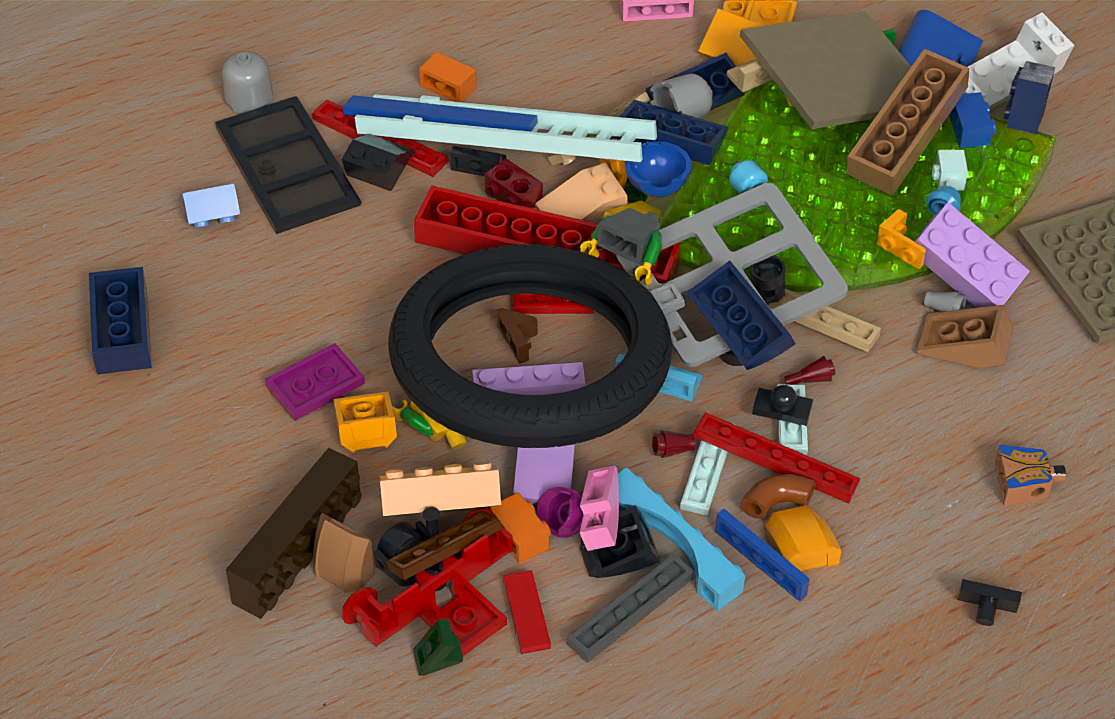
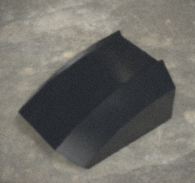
M636 505L619 512L618 531L614 546L587 551L581 537L580 550L590 577L606 578L623 575L660 562V556L648 524Z

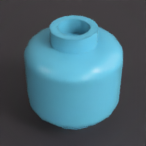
M746 160L738 162L733 166L729 182L739 194H742L767 183L768 177L754 161Z

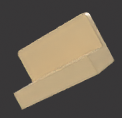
M758 59L727 71V76L741 92L773 80Z

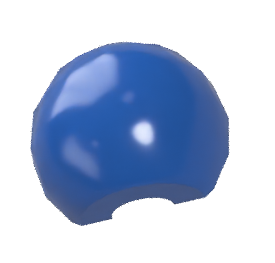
M652 141L641 144L643 160L641 162L625 161V170L631 184L638 191L651 197H665L677 192L688 180L691 171V159L688 153L678 145L669 142Z

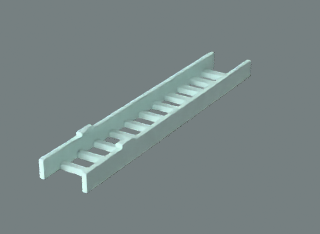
M375 94L373 97L537 115L538 123L529 132L423 121L420 117L405 115L403 119L365 115L355 116L357 134H372L376 136L641 162L643 160L641 142H634L636 138L656 140L657 138L656 121L442 101L440 97L424 95L421 98ZM539 129L550 130L548 133L537 132ZM564 131L574 132L572 136L562 135ZM587 134H597V137H596V138H590V137H586V135H587ZM611 136L622 137L620 140H610Z

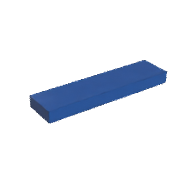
M723 509L717 513L715 532L794 598L801 601L807 596L810 578L727 510Z

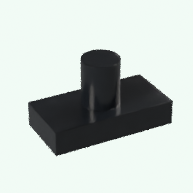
M962 579L958 600L979 605L976 622L981 625L992 626L996 609L1017 613L1022 592Z

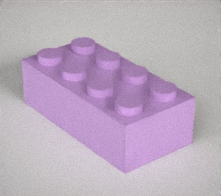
M949 202L934 215L914 240V242L926 249L924 264L954 290L960 292V295L966 296V300L976 308L1004 305L1030 272Z

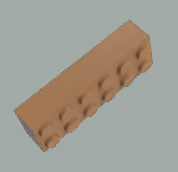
M924 49L847 156V175L893 196L968 88L970 68Z

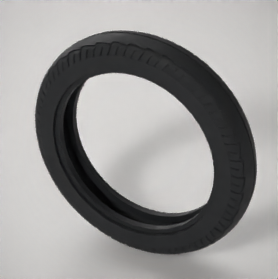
M517 244L485 248L455 257L422 276L407 291L394 312L388 336V350L393 372L404 392L422 412L437 423L466 437L495 445L517 448H551L582 443L604 436L637 417L657 396L665 382L671 364L672 341L667 319L655 298L638 280L624 270L600 258L572 249L548 245ZM510 294H542L577 302L605 317L617 328L624 338L628 352L619 365L609 374L587 386L556 394L521 395L493 390L459 375L441 359L432 344V340L439 328L451 316L476 302Z

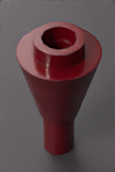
M822 356L801 369L800 372L784 376V381L786 385H795L801 382H832V376L836 375L832 360H826L825 356Z

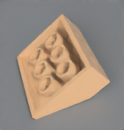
M487 461L474 463V467L462 468L461 464L444 466V470L433 471L432 467H420L415 469V473L403 474V470H389L385 472L384 476H380L383 516L421 513L428 507H435L442 511L501 505L499 471L497 465L491 466V462Z

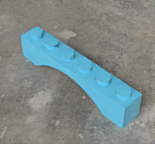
M628 468L618 473L619 512L636 505L644 516L649 528L663 534L676 544L685 554L692 569L695 571L697 593L718 611L743 593L745 575L738 565L732 564L724 557L722 551L717 546H712L697 528H693L684 520L679 511L673 510L664 502L659 493L653 492L646 486L639 475H634Z

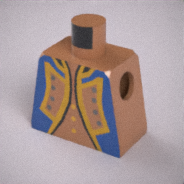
M999 445L995 466L1004 506L1046 499L1049 497L1052 483L1065 482V466H1049L1046 451L1043 449Z

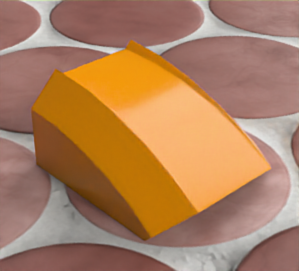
M389 391L333 399L341 445L354 453L356 450L381 446L387 448L397 437L395 416Z
M807 505L773 512L764 526L772 548L800 571L826 565H837L840 562L841 548L826 521Z

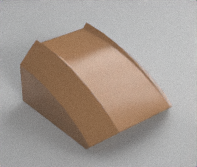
M322 513L318 522L313 548L315 575L343 589L344 593L355 592L363 588L375 574L371 539Z

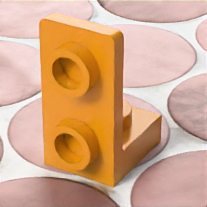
M898 209L880 225L877 244L906 263L920 269L924 264L926 249L904 236L907 230V213Z

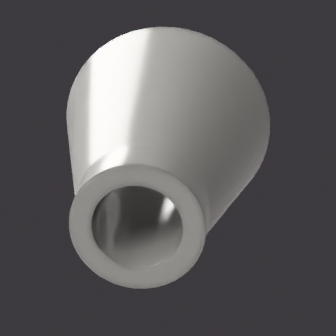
M927 291L924 305L939 312L963 310L966 305V296L960 295V292Z

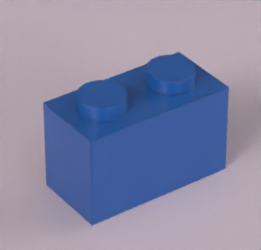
M981 92L965 93L949 114L959 147L990 146L991 136L995 134L996 127L995 121L991 120L989 116V104L984 101Z

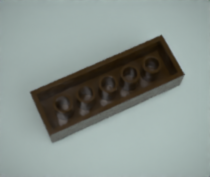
M331 448L324 452L226 568L233 605L260 619L268 610L271 611L276 606L279 596L285 589L288 590L293 585L297 574L302 568H307L312 560L315 534L321 514L324 513L343 523L346 514L351 508H355L359 504L362 493L360 491L358 461Z

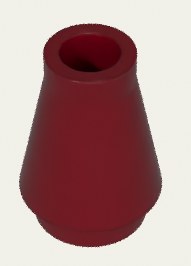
M664 430L653 434L652 449L655 456L666 458L695 450L696 442L693 434L687 435Z

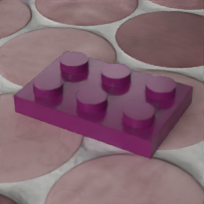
M334 343L266 378L265 384L295 421L330 403L333 399H337L364 385L365 378L337 344Z

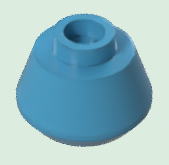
M941 186L932 191L926 198L927 207L932 215H935L947 202L960 212V194L951 186Z

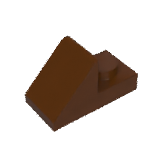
M504 308L497 309V327L518 363L529 361V349H531L529 338L538 334L537 318Z

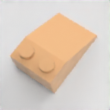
M602 163L581 170L536 202L537 210L599 224L604 217L605 211L627 205V194L606 163Z

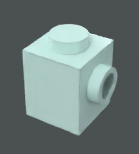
M938 150L936 163L932 166V179L937 180L938 188L941 186H951L956 190H964L968 173L964 150Z

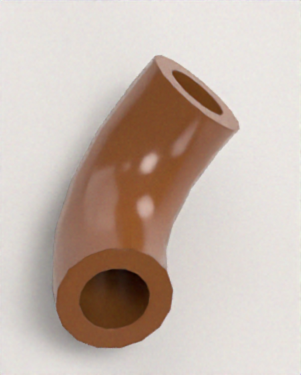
M794 474L772 475L756 482L740 503L741 508L747 515L762 519L778 503L790 502L801 506L808 505L814 493L816 481Z

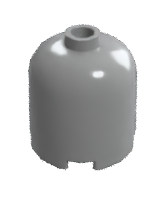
M241 51L227 58L222 67L225 104L231 106L235 113L240 114L270 105L273 100V90L269 68L264 58L250 51Z
M686 74L654 83L650 90L654 92V100L650 101L651 105L696 118H704L712 107V90L707 82L696 74Z

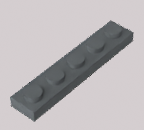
M672 554L567 637V645L588 663L694 578L695 571L678 556Z

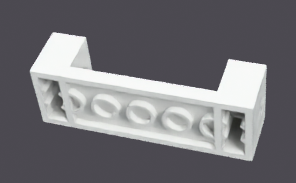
M1042 12L1025 21L1016 41L968 66L970 68L968 88L964 94L981 92L984 101L989 104V110L1010 99V88L1019 66L1024 67L1026 61L1056 67L1055 74L1063 69L1074 44Z

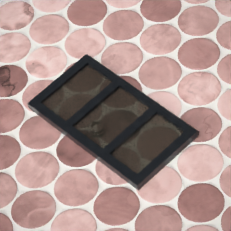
M297 96L215 122L218 133L276 234L361 205L362 201Z

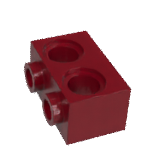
M507 158L485 173V192L491 198L532 209L536 206V202L543 198V183Z

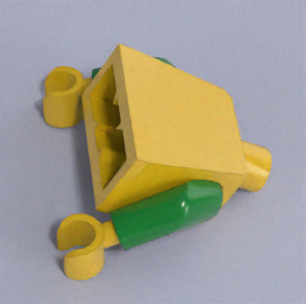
M406 400L401 401L402 408L392 406L397 421H405L424 436H430L433 441L447 437L452 450L462 448L467 444L464 435L437 423L422 412L412 401L410 403L411 408L408 407Z

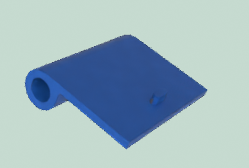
M920 10L915 14L898 51L911 66L921 52L926 49L956 63L960 61L959 64L968 67L974 63L983 40L929 10Z

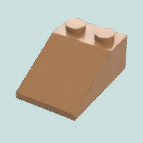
M1004 305L930 313L926 316L917 352L920 355L976 368L1002 366L1006 362L1014 328Z

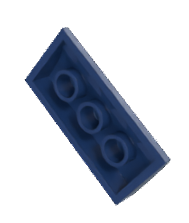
M727 53L668 78L672 79L686 74H696L702 77L712 90L711 110L751 93L753 90L741 92L729 79L727 71L736 66ZM652 86L647 87L645 90L650 101L654 100V92L650 91Z
M633 100L619 116L622 118L656 121V140L636 138L634 142H641V144L652 141L669 142L685 150L692 161L706 165L711 164L728 132L727 126L638 100Z
M730 260L686 292L746 370L772 360L796 344L791 334Z

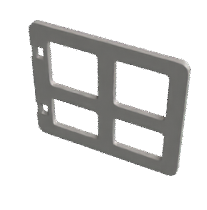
M772 183L759 185L659 230L662 234L661 250L689 237H696L712 262L664 284L658 283L653 274V280L650 285L646 286L645 279L639 281L648 291L674 282L683 297L687 295L686 292L730 260L760 296L743 269L794 247L800 252L823 286L779 307L769 308L783 326L845 298L848 293L847 283L778 187ZM761 205L767 206L783 230L737 251H730L714 227ZM616 254L621 268L636 279L635 270L639 266H643L644 263L637 264ZM676 310L665 315L671 333L673 348L686 366H698L731 350L719 334L702 342L696 341ZM680 329L685 338L678 341L672 332Z

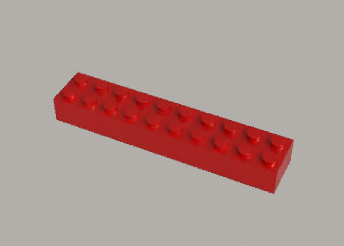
M431 185L414 219V235L416 243L462 254H469L470 252L490 247L517 244L548 245L580 251V246L583 242L592 240L591 235L598 224ZM678 242L661 250L655 266H651L650 271L658 283L664 284L674 279L679 266L681 243ZM598 245L596 246L599 252L598 258L622 269L615 253ZM642 275L639 281L645 279L646 276Z

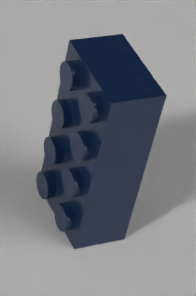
M1026 61L1024 67L1019 66L1012 81L1009 93L1011 97L1003 118L1008 120L1007 128L1037 134L1045 112L1056 67Z
M143 267L89 273L92 355L97 375L152 368L148 295Z

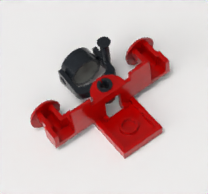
M428 507L422 513L423 518L426 519V526L421 521L415 523V529L407 522H400L385 532L378 543L377 550L374 551L376 567L392 578L399 586L410 587L383 605L377 601L378 593L375 589L371 587L361 588L347 598L342 607L341 617L344 623L347 624L359 622L362 634L375 647L418 617L430 628L438 619H449L451 630L458 636L462 655L464 656L507 625V617L469 581L513 551V536L502 526L501 530L490 536L485 534L463 549V557L459 560L450 556L404 580L388 570L386 561L439 534L437 518L440 515V511L435 507ZM477 508L465 516L462 522L482 511L491 516L492 514L486 508ZM450 580L451 593L455 598L440 608L436 604L435 591L442 590L446 586L447 581Z

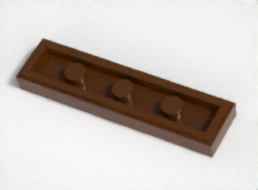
M482 511L386 561L388 570L406 580L465 549L483 535L487 534V536H490L501 530V522L499 519Z

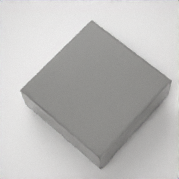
M674 282L649 291L659 304L664 315L685 307V301Z

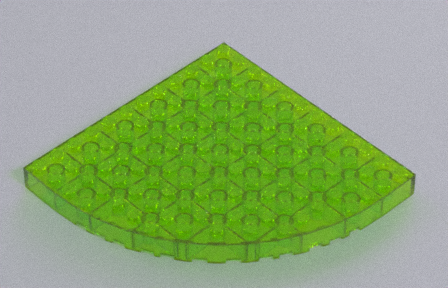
M772 80L749 89L744 93L724 123V126L728 127V132L710 165L697 163L688 180L683 184L660 218L659 230L739 195L729 182L731 170L738 162L752 160L767 174V183H772L778 187L847 283L848 291L898 284L931 274L933 271L925 264L920 269H917L877 244L879 227L894 212L900 209L907 213V230L904 236L914 241L934 217L927 207L926 198L932 191L938 188L937 180L932 179V166L936 163L938 150H964L968 173L964 190H957L961 197L960 212L991 239H994L1019 215L1034 193L1052 159L1057 137L1037 131V134L1007 128L1008 121L989 115L990 119L995 121L996 127L995 134L991 136L990 146L960 148L948 115L892 196L847 175V156L874 119L811 129L796 108L788 105L785 94L775 81ZM765 205L754 208L714 227L727 248L732 252L783 230ZM689 237L679 242L681 243L679 264L697 269L712 262L696 237ZM791 247L774 255L779 257L786 267L785 289L797 292H811L823 286L796 248ZM751 266L743 269V271L751 281Z

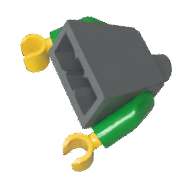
M625 209L615 215L605 216L592 233V240L583 242L580 246V251L598 258L599 252L596 248L598 245L637 264L643 262V266H639L635 270V277L639 281L642 275H647L645 283L648 286L653 280L650 271L651 266H655L662 247V234L659 232L660 223L658 216L653 212L642 214L633 209Z

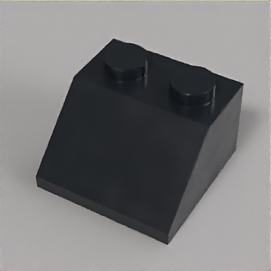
M367 134L353 139L341 160L347 176L392 191L414 150L375 135Z

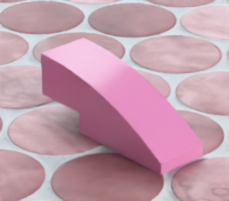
M616 465L588 471L580 503L584 516L579 532L587 551L614 546L616 543L619 520V484Z

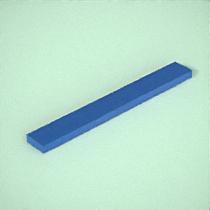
M353 95L343 106L344 114L351 116L365 115L403 119L405 115L420 117L423 121L529 132L538 123L537 115L356 95Z

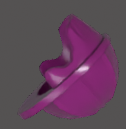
M564 487L551 488L542 494L537 505V515L540 521L544 520L547 523L551 534L559 538H569L580 531L584 516L580 507L582 495L578 491Z

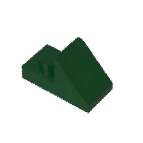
M438 619L413 648L419 676L431 674L463 661L459 638L451 630L449 619Z

